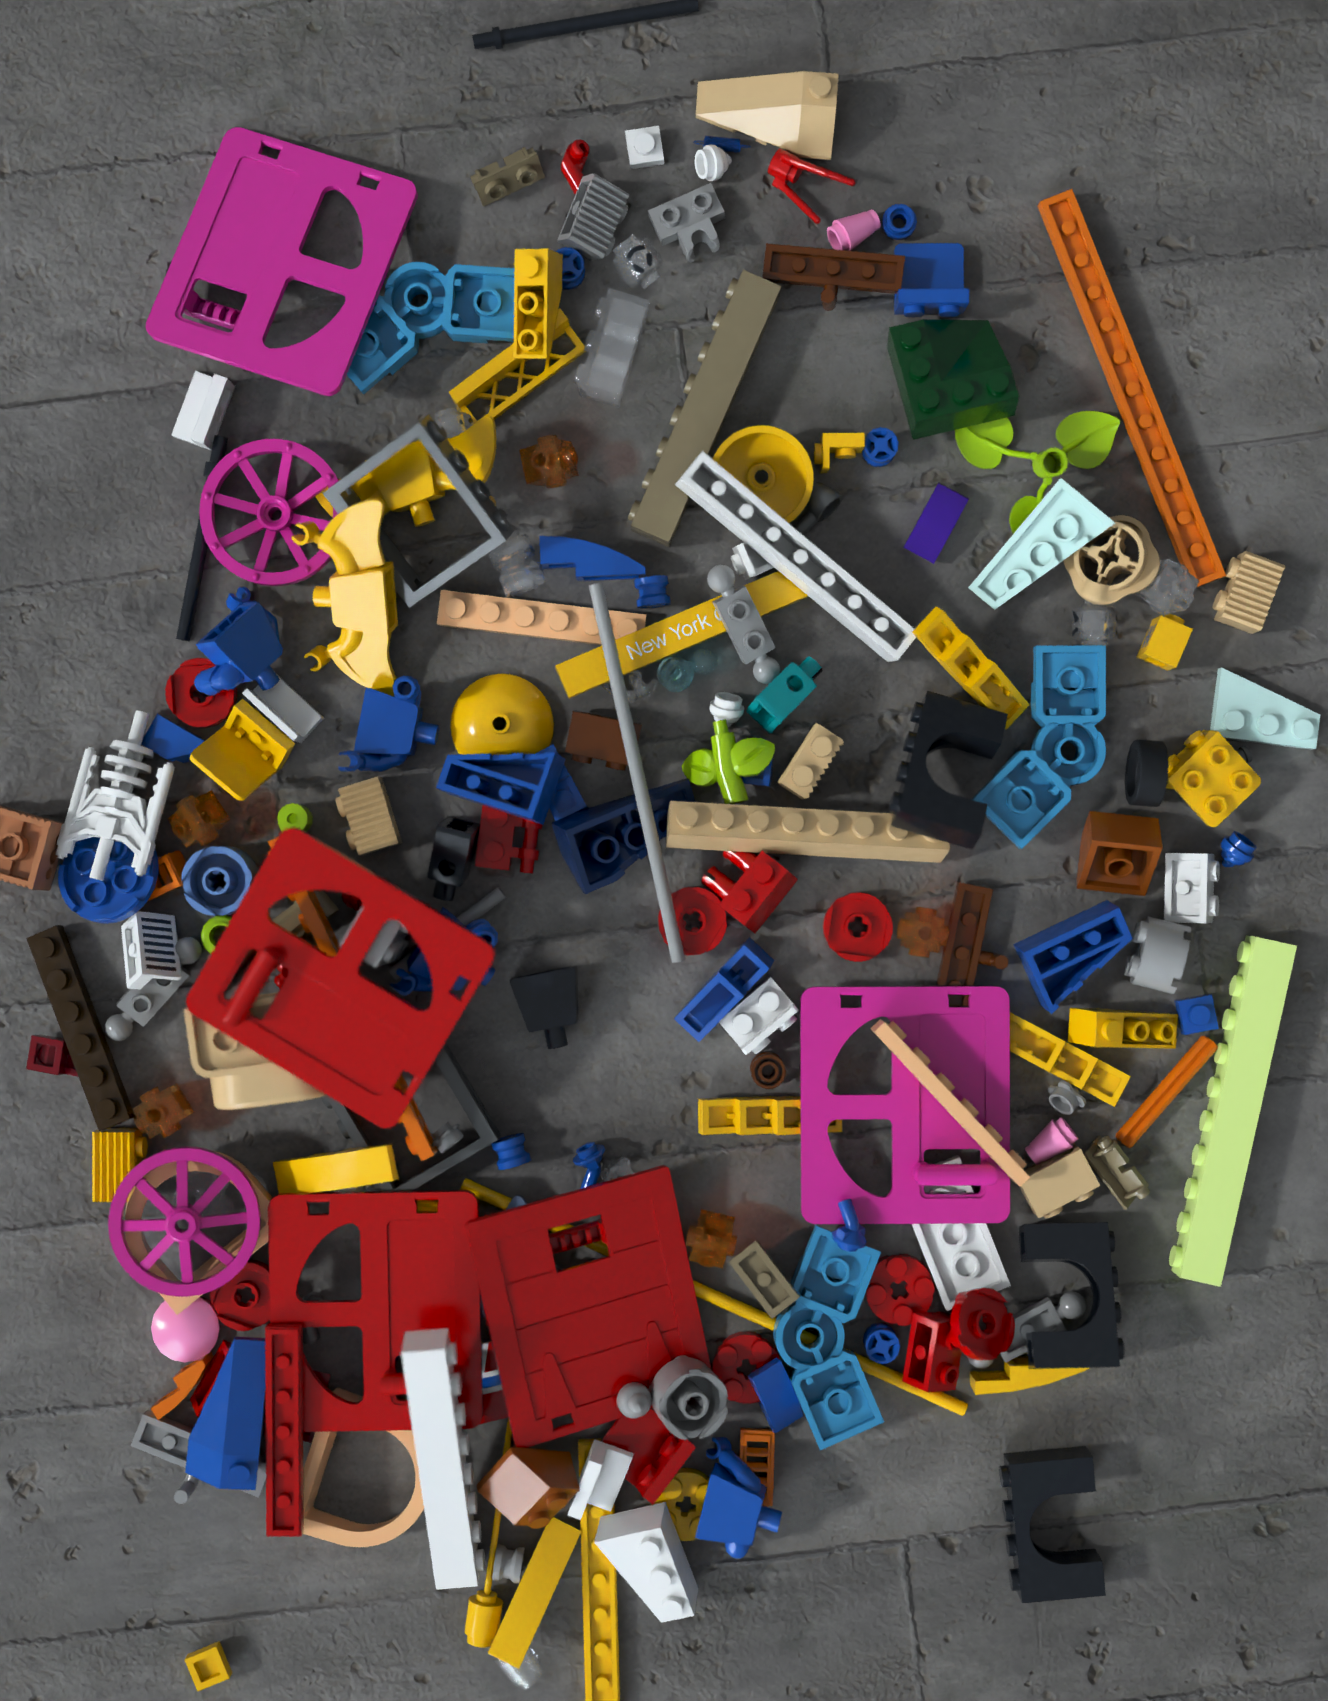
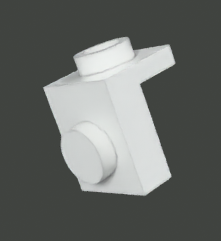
M745 543L732 548L735 555L731 556V561L738 575L744 574L746 580L774 568Z

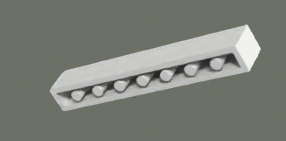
M703 451L676 482L675 485L887 662L899 660L916 638L912 633L914 628Z
M448 1328L405 1332L401 1354L436 1590L478 1586L479 1571H485L484 1549H478L477 1544L481 1542L480 1520L474 1521V1514H477L478 1505L476 1492H470V1485H473L474 1481L472 1462L466 1463L465 1456L469 1455L470 1444L468 1433H462L461 1427L465 1425L466 1415L464 1403L458 1404L457 1395H461L460 1373H454L453 1365H457L456 1342L450 1343Z

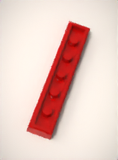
M267 1324L265 1327L266 1536L301 1537L304 1532L303 1324Z

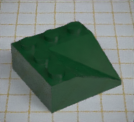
M922 319L889 327L887 349L913 440L1015 416L1019 393L1011 366L988 320Z

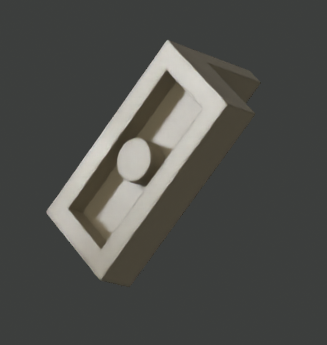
M755 1240L729 1261L730 1265L772 1319L800 1297L758 1240Z

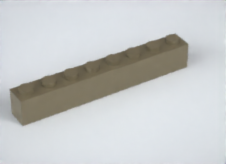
M744 269L739 280L732 279L725 296L730 301L725 312L719 309L711 328L716 333L711 343L705 341L697 361L702 363L698 374L691 373L685 385L683 393L688 394L683 407L676 406L669 423L674 426L669 439L666 437L662 438L655 456L660 458L655 470L649 468L644 478L642 488L646 489L643 499L641 502L635 500L630 510L628 520L632 521L631 531L670 547L691 499L675 484L702 451L710 456L780 297L782 286Z

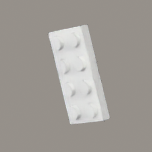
M956 1155L936 1164H962V1161ZM971 1185L924 1186V1192L927 1194L974 1193ZM986 1223L911 1224L946 1311L952 1310L955 1298L960 1292L975 1288H990L999 1291L1011 1286Z

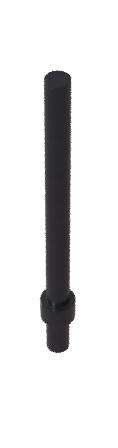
M214 435L210 461L205 463L203 473L206 480L213 468L225 457L228 442L226 437ZM200 515L176 639L190 642L208 548L201 529Z

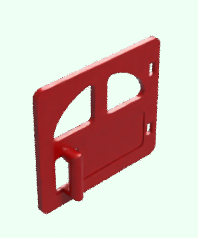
M292 827L285 829L278 836L187 995L186 1006L194 1016L377 1126L391 1128L400 1120L495 959V950L488 941L305 831ZM307 890L344 892L359 897L363 904L359 917L336 956L328 955L272 921L269 914L270 908L288 895ZM388 920L400 922L416 940L426 958L433 983V997L431 1006L428 1009L421 1010L360 973L362 962ZM255 949L258 953L231 1000L226 999L224 996L225 991L248 951ZM281 965L289 971L288 976L264 1018H258L249 1011L272 971ZM460 975L467 980H471L461 999L450 992ZM404 1070L415 1075L405 1093L395 1086Z
M469 1190L281 1193L270 1200L268 1204L270 1324H303V1328L356 1326L362 1330L364 1397L359 1402L345 1400L328 1389L314 1373L303 1352V1432L413 1430L408 1399L397 1398V1395H406L407 1388L404 1373H396V1357L402 1356L401 1351L405 1332L448 1328L450 1343L456 1342L457 1365H453L454 1373H460L461 1395H457L458 1404L464 1403L466 1415L465 1425L461 1427L462 1429H473L480 1424L483 1417L481 1293L465 1227L467 1221L479 1218V1202L473 1192ZM416 1200H438V1211L418 1212ZM308 1202H330L329 1213L310 1214ZM349 1223L356 1225L360 1230L361 1298L358 1300H303L298 1294L299 1281L304 1266L315 1247L326 1235L336 1228Z

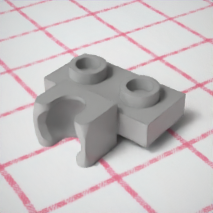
M711 183L648 210L649 219L662 246L679 240L681 249L688 262L692 263L695 261L693 250L697 243H706L712 252L719 250V238L713 224L725 219V211Z

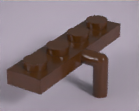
M766 243L762 278L773 283L824 287L821 293L822 306L826 311H832L836 307L838 289L897 294L898 290L902 288L905 256Z
M957 882L936 986H974L978 964L998 969H1005L1008 966L1009 961L1006 956L981 950L993 889ZM948 995L949 1007H968L969 995Z

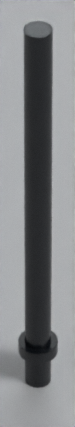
M673 0L500 30L499 26L492 27L491 32L474 34L472 36L475 49L495 46L497 50L503 49L502 45L698 12L699 6L698 0Z

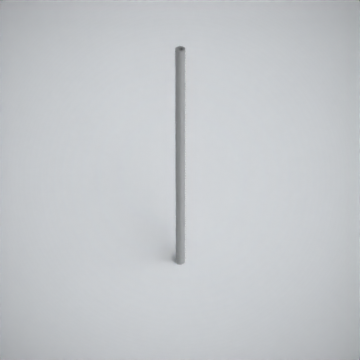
M603 583L589 585V590L672 963L685 960L684 950Z

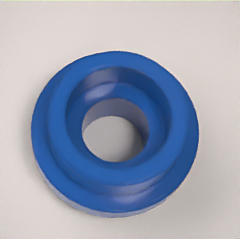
M904 204L890 206L882 218L884 232L895 240H903L911 236L917 225L915 212ZM901 218L905 222V226L897 228L894 226L893 220Z

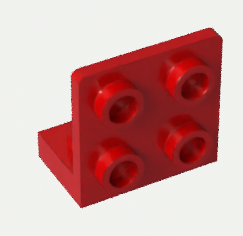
M652 1408L639 1418L623 1417L617 1419L601 1440V1442L634 1453L625 1479L634 1485L642 1497L652 1505L696 1448L690 1439L685 1440L674 1436Z

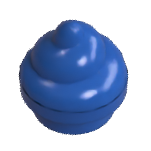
M1234 831L1230 836H1225L1221 841L1222 865L1224 867H1233L1249 863L1254 858L1253 852L1257 848L1256 845L1237 831Z

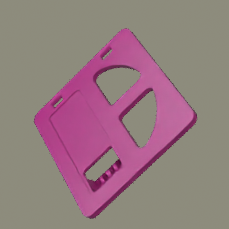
M241 127L231 128L223 137L146 321L147 332L156 341L324 396L337 394L342 388L417 201L418 193L414 183L405 178ZM267 146L280 150L278 158L274 159L262 155L263 147ZM362 176L379 181L377 189L373 190L361 186ZM331 190H337L351 202L359 216L363 235V254L361 264L355 269H347L301 254L323 197ZM198 280H204L246 294L247 298L242 310L240 311L200 298L193 290L195 283ZM297 280L345 297V303L340 311L316 334L288 347L268 348L265 346V339L290 281ZM184 312L187 316H191L224 328H228L233 331L225 332L210 326H206L185 319L182 317V314Z
M813 986L805 989L800 997L801 1213L803 1218L811 1224H845L838 1203L851 1199L859 1224L1001 1223L1005 1221L1010 1214V1177L892 1051L890 1092L886 1094H834L828 1090L827 1084L833 1063L848 1038L868 1021L882 1016L886 1017L890 1022L896 1023L907 1035L902 1041L911 1050L917 1046L931 1061L927 1065L930 1071L935 1076L941 1072L954 1085L955 1088L951 1093L959 1102L965 1098L979 1112L975 1119L983 1127L989 1123L1001 1135L1003 1140L999 1144L1009 1153L1010 999L1006 990L998 986ZM840 995H862L861 1007H841ZM948 995H969L968 1007H949ZM887 1119L891 1121L892 1188L887 1195L878 1196L868 1192L853 1181L842 1168L833 1151L827 1131L828 1125L833 1120ZM928 1149H978L980 1151V1164H928L924 1162V1152ZM980 1185L978 1193L927 1194L924 1192V1186Z

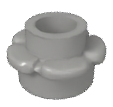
M449 1122L445 1123L432 1134L435 1141L431 1146H436L442 1154L449 1150L464 1137L458 1129L460 1125L455 1124L452 1127Z

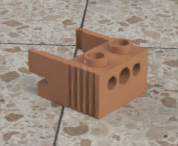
M0 805V880L32 890L50 891L59 861L58 856L55 855L58 847L56 844L61 826L64 823Z

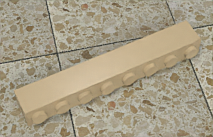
M670 801L667 812L666 848L753 853L764 851L771 854L941 863L950 850V843L891 826L893 813Z

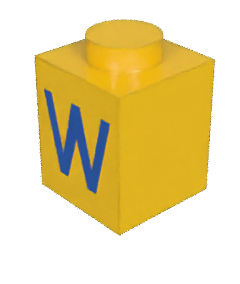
M1168 613L1165 616L1160 615L1152 619L1136 657L1167 671L1174 669L1179 663L1193 629L1185 626V620L1176 615Z

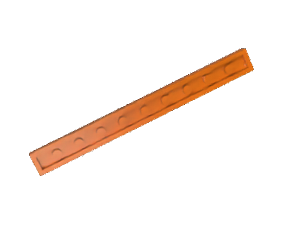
M278 837L268 841L271 849ZM314 890L288 895L292 902H297L302 912L298 915L299 921L307 934L312 933L317 943L315 947L330 956H336L340 949L339 941ZM401 1074L395 1086L405 1093L408 1085ZM413 1097L397 1123L403 1122L408 1136L405 1137L407 1146L414 1156L418 1154L422 1162L434 1156L439 1150L436 1146H431L434 1139Z

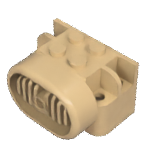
M278 992L259 995L249 1012L258 1018H264ZM187 1008L184 1009L191 1064L198 1075L210 1078L213 1103L217 1109H246L327 1096L194 1016Z

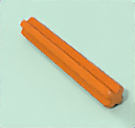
M1204 1035L1196 1041L1116 1133L1115 1137L1128 1148L1134 1146L1218 1048L1216 1043Z

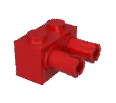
M723 851V857L744 872L743 875L735 883L716 866H712L707 872L715 877V880L710 879L704 874L701 883L723 899L719 904L720 907L756 934L798 879L764 851H761L759 855H755L753 852L733 853L732 851Z

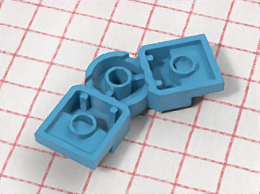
M410 262L400 266L387 279L384 296L379 295L347 376L365 394L388 373L393 375L418 353L419 339L434 337L442 331H445L453 341L487 344L488 340L514 342V268L455 264L444 275L434 265L425 262ZM424 294L428 296L425 305L421 307L411 305L412 299L416 295Z
M1106 645L1033 647L1031 718L1041 728L1033 739L1031 750L1016 752L972 798V800L988 804L986 817L1019 849H1023L1070 802V786L1089 781L1100 771L1104 764L1106 744L1103 735L1097 730L1095 725L1106 716ZM1066 741L1072 743L1076 749L1075 757L1071 761L1063 758L1061 754V746Z
M815 1224L803 1256L801 1255L790 1282L800 1297L779 1313L774 1324L773 1337L782 1359L786 1364L794 1368L790 1381L821 1451L884 1423L857 1356L853 1351L843 1348L845 1334L842 1323L856 1318L881 1251L867 1245L854 1252L845 1251L839 1248L833 1240V1231ZM808 1327L816 1328L818 1330V1337L813 1343L805 1344L800 1341V1335L804 1329Z

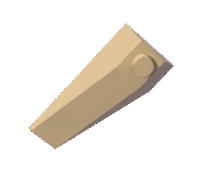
M801 71L698 82L696 118L733 133L739 131L756 138L755 141L763 145H767V143L772 144L798 158L831 160L839 74Z

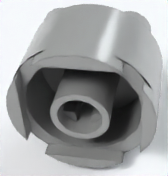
M1149 916L1145 921L1137 922L1132 942L1138 943L1135 955L1128 956L1124 968V975L1130 977V983L1174 994L1177 987L1171 986L1173 978L1181 979L1190 945V940L1183 939L1184 934L1191 933V927Z
M685 1355L677 1356L657 1372L648 1390L652 1396L651 1405L654 1412L666 1428L680 1439L689 1440L688 1438L699 1437L702 1439L708 1437L722 1425L726 1418L728 1410L726 1407L727 1390L713 1371L698 1359Z

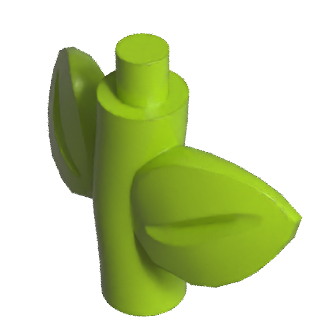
M726 720L713 722L715 736L710 737L712 750L702 748L692 752L682 764V771L686 778L697 786L707 787L718 782L724 804H737L748 801L747 791L741 776L752 777L761 774L768 767L774 756L775 744L755 737L741 739L736 743L734 732H729Z

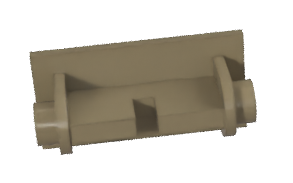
M523 147L521 150L504 157L503 160L506 166L502 168L499 167L496 161L479 170H474L475 175L470 176L475 190H477L483 207L545 178L537 152L532 147L527 150Z
M1099 1135L1085 1151L1084 1156L1109 1188L1111 1194L1126 1210L1136 1196L1141 1200L1149 1195L1150 1190L1147 1188L1149 1183L1142 1177L1135 1166L1127 1169L1123 1167L1130 1159L1115 1139L1111 1140L1108 1135L1103 1138Z

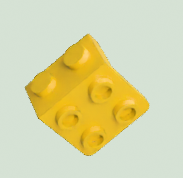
M242 699L234 705L225 725L192 751L190 760L236 800L243 801L284 766L296 743L261 715L257 709Z
M1198 730L1184 742L1186 747L1178 755L1173 754L1168 757L1169 770L1166 788L1174 789L1207 826L1217 827L1260 786L1261 778L1218 731Z

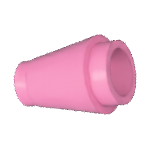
M870 209L867 212L834 220L832 226L827 228V237L830 245L835 250L852 251L876 230L880 229V219L877 213Z
M1061 1117L1056 1121L1052 1119L1025 1150L1033 1162L1038 1165L1042 1161L1044 1162L1074 1148L1073 1143L1079 1139L1070 1125Z

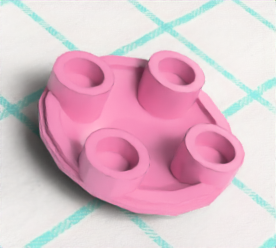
M199 1297L178 1315L166 1301L161 1303L153 1316L151 1331L153 1341L161 1353L171 1360L186 1363L197 1361L212 1351L218 1341L220 1325L214 1304L211 1305V1300Z

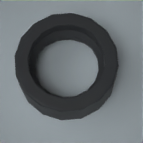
M1134 740L1131 744L1125 768V794L1129 805L1158 807L1163 801L1169 770L1168 751L1163 741Z

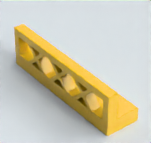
M558 309L549 358L546 359L545 369L538 376L524 374L525 364L529 359H513V343L450 390L449 394L468 420L472 417L473 423L471 422V425L476 423L477 420L467 406L477 398L491 400L489 413L485 416L492 417L495 420L587 351V349L570 327L569 319L561 309ZM565 333L575 348L566 355L553 354V341ZM551 360H558L557 362H555L553 365L550 366V361H551ZM520 367L519 373H513V371ZM504 378L518 379L517 392L510 397L497 395L498 383ZM523 380L530 381L529 383H527L525 386L522 387V385H523ZM493 387L492 394L485 393ZM496 401H502L501 404L495 407Z

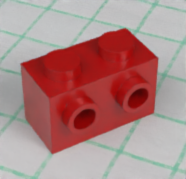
M941 1311L913 1313L902 1382L925 1392L956 1390L962 1351L950 1342L951 1315Z

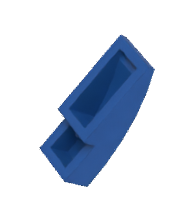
M539 536L540 564L543 569L575 568L577 581L626 580L646 577L645 566L606 546L568 537Z
M749 937L675 1016L674 1020L700 1042L770 969L775 960Z

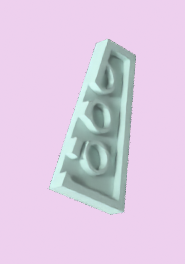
M1060 478L968 588L995 610L1111 527L1115 522Z

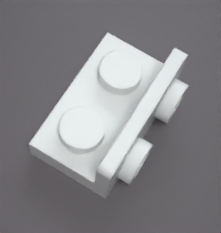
M1165 853V921L1176 923H1213V916H1218L1219 897L1214 895V882H1218L1220 876L1219 861H1214V854Z
M770 976L734 1006L719 1023L739 1045L745 1055L751 1051L757 1054L771 1042L768 1036L776 1029L783 1032L797 1020L794 1014L799 1010Z

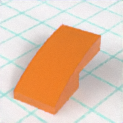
M212 1352L183 1367L173 1377L178 1387L160 1398L151 1407L157 1420L175 1408L197 1385L214 1357Z

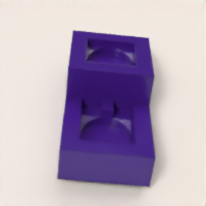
M938 482L903 548L934 564L969 498Z

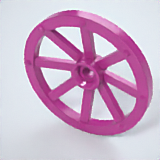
M261 439L234 449L213 468L201 494L200 524L210 551L225 568L248 582L264 586H286L306 580L325 567L332 558L326 552L319 550L308 560L301 546L292 540L294 534L290 527L291 525L312 521L318 526L320 531H324L330 521L294 514V511L327 487L330 488L339 479L332 468L318 454L296 442L283 439ZM263 454H282L275 496L269 494L248 459ZM297 457L314 467L322 477L286 501L293 458ZM237 466L241 468L260 498L259 504L218 493L226 477ZM215 504L256 515L257 519L219 538L215 525ZM333 508V519H334V518L338 515V513H337L336 510ZM277 510H281V518L279 520L273 521V513ZM266 528L254 569L240 564L226 550V548ZM281 533L299 567L283 572H265L277 534Z
M199 1147L166 1149L149 1156L136 1165L117 1188L110 1206L108 1218L111 1246L124 1270L142 1286L160 1294L176 1297H189L208 1293L233 1279L251 1257L257 1244L261 1226L259 1200L246 1174L227 1157L212 1150ZM175 1161L177 1168L176 1207L169 1203L143 1177L151 1170ZM188 1161L201 1162L222 1172L194 1205L189 1204ZM231 1180L242 1195L246 1212L202 1216L201 1212ZM136 1186L167 1218L123 1220L126 1201L133 1187ZM185 1219L189 1224V1228L185 1230L179 1228L177 1221ZM247 1223L246 1236L236 1256H233L201 1231V1228ZM124 1231H166L167 1234L139 1263L128 1247ZM194 1240L224 1263L226 1267L210 1277L194 1281L190 1241ZM175 1241L179 1243L182 1282L164 1279L148 1271Z

